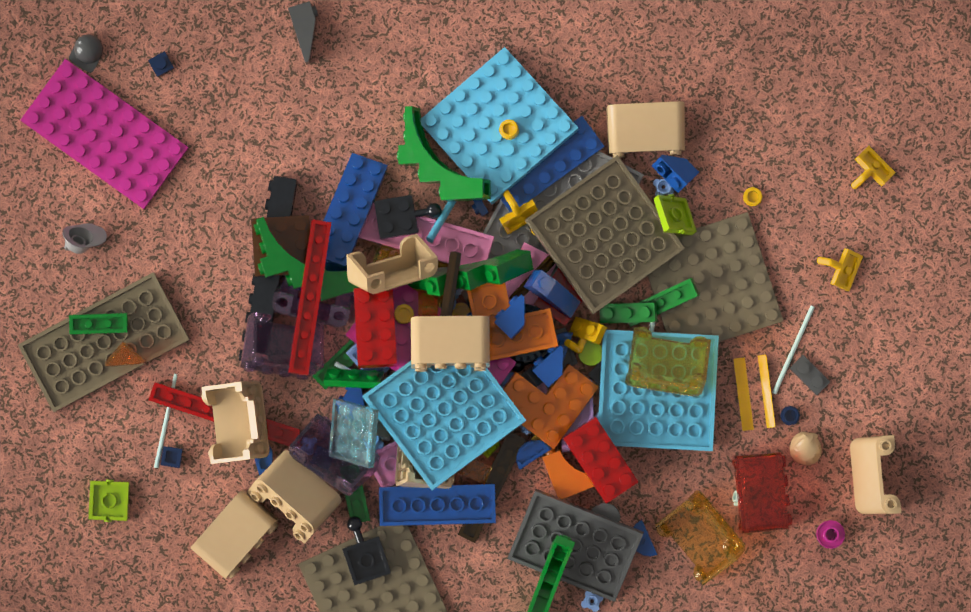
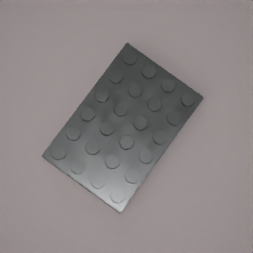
M535 489L507 559L541 572L556 535L568 536L575 544L560 580L615 602L644 532Z

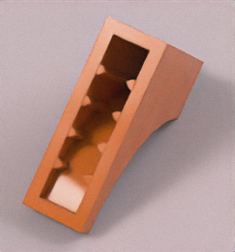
M551 449L542 457L558 498L564 499L594 487L586 473L572 467L564 459L560 450Z

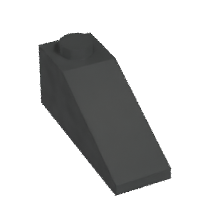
M310 1L288 8L306 65L310 64L317 23L315 17L319 16L316 6H311Z

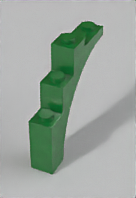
M405 106L403 114L405 122L403 138L405 145H398V164L404 166L419 165V182L426 184L440 183L439 196L442 201L491 199V180L466 177L445 165L431 149L425 137L423 126L421 125L420 108Z
M264 217L256 219V224H253L255 233L261 236L260 249L262 254L266 253L267 256L261 258L260 263L257 264L260 274H264L265 278L288 271V275H286L288 286H292L293 290L302 287L305 264L289 255L278 244L271 234ZM324 270L320 299L321 301L353 292L354 288L359 287L348 281L347 271L331 272Z
M516 249L491 259L460 265L456 289L472 290L485 283L501 285L534 269L531 252ZM440 267L433 276L407 285L413 289L426 290L429 295L442 296L444 294L448 267Z
M556 535V538L553 540L527 612L549 611L559 581L575 544L570 537Z

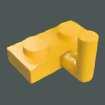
M868 146L855 158L865 171L851 184V187L857 189L870 176L882 187L896 172Z
M506 190L503 196L510 205L512 212L507 213L499 220L508 235L527 224L525 220L537 212L538 209L533 200L519 207L510 191Z
M844 248L839 262L831 258L818 257L817 263L835 268L836 271L830 284L845 291H850L863 256Z
M575 317L569 332H573L572 337L579 338V341L576 344L567 339L564 345L580 354L587 341L600 345L607 327Z

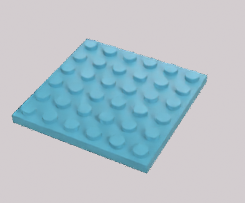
M505 47L421 118L423 128L467 177L491 180V199H488L491 204L495 203L503 196L506 190H510L579 131L577 125ZM505 120H513L519 127L518 136L512 140L504 139L499 132L500 124Z
M623 330L605 331L602 338L598 421L615 446L713 451L718 335Z
M409 361L362 396L432 491L526 422L524 416L487 368L486 371H474V368L470 367V365H466V369H455V366H447L446 369H435V366H431V368H427V372H416L415 369L411 368V361Z

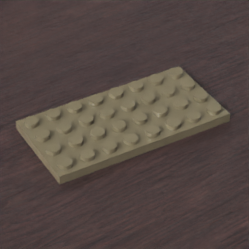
M154 272L74 314L128 313V333L70 335L69 318L18 344L53 413L190 340Z

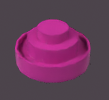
M824 521L817 528V541L825 548H837L844 541V528L837 521Z

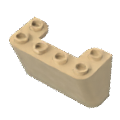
M418 234L407 236L401 241L400 255L367 265L366 257L362 252L358 251L347 254L348 281L372 294L429 278L438 269V257Z

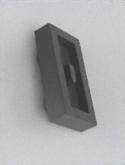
M804 355L789 368L815 395H818L830 383Z

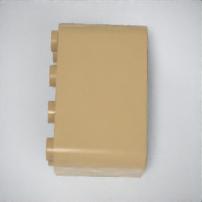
M489 316L411 317V368L415 369L416 372H427V368H431V366H435V369H446L447 366H455V369H466V365H470V367L474 368V371H486V368H490Z
M288 450L283 451L247 491L255 502H264L268 498L273 506L278 507L289 520L294 521L296 524L292 529L293 535L304 544L331 516L342 501L340 495Z
M243 489L197 539L191 549L225 579L228 577L233 578L240 570L238 567L240 562L244 564L251 557L249 552L253 548H259L264 542L262 537L268 533L270 535L279 526L277 524L279 519L260 502L253 501L247 491Z

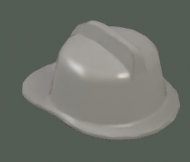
M92 223L67 226L63 229L62 233L65 239L64 249L76 254H83L90 247L103 244L107 238L106 231Z

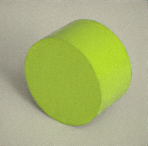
M587 341L582 353L578 354L580 361L587 366L597 365L601 361L602 346Z

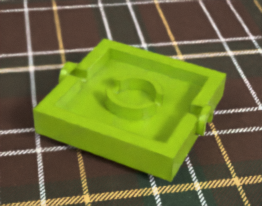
M674 194L668 196L657 195L654 198L664 232L693 235L697 232L686 198L675 197Z
M108 479L106 481H90L88 519L104 520V522H112V520L128 521L130 482H114V480Z

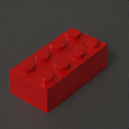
M354 288L358 369L396 367L393 289L372 294L361 288Z
M593 417L563 437L568 448L606 504L638 483V480L596 417Z

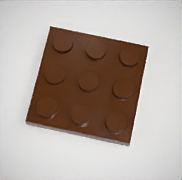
M309 215L264 218L278 244L289 255L305 264L310 235ZM258 218L251 219L254 273L255 277L264 276V274H260L257 264L260 263L261 258L267 256L266 253L262 254L259 245L262 242L261 236L256 235L253 226ZM288 271L277 275H288Z

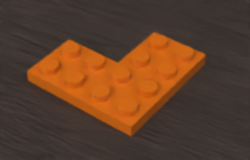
M485 283L475 289L467 290L472 316H489L490 361L559 347L550 308L525 313V327L511 340L494 323L497 320L495 316L502 309L505 311L510 306L508 304L509 297L506 283L501 285Z
M567 364L563 369V374L552 384L546 394L517 372H514L503 390L526 419L522 426L552 449H555L599 387L570 364Z

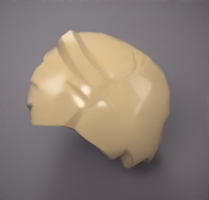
M800 432L791 440L789 447L790 455L797 463L810 466L815 464L821 457L822 447L817 434Z

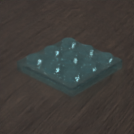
M333 399L329 456L366 468H374L379 410L342 399Z

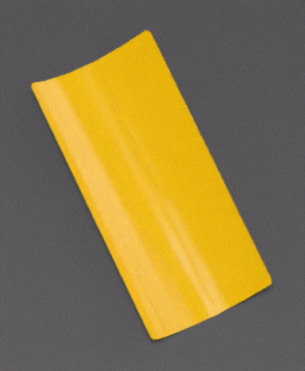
M760 355L758 356L766 425L767 428L775 427L767 356ZM745 357L734 358L742 430H754Z

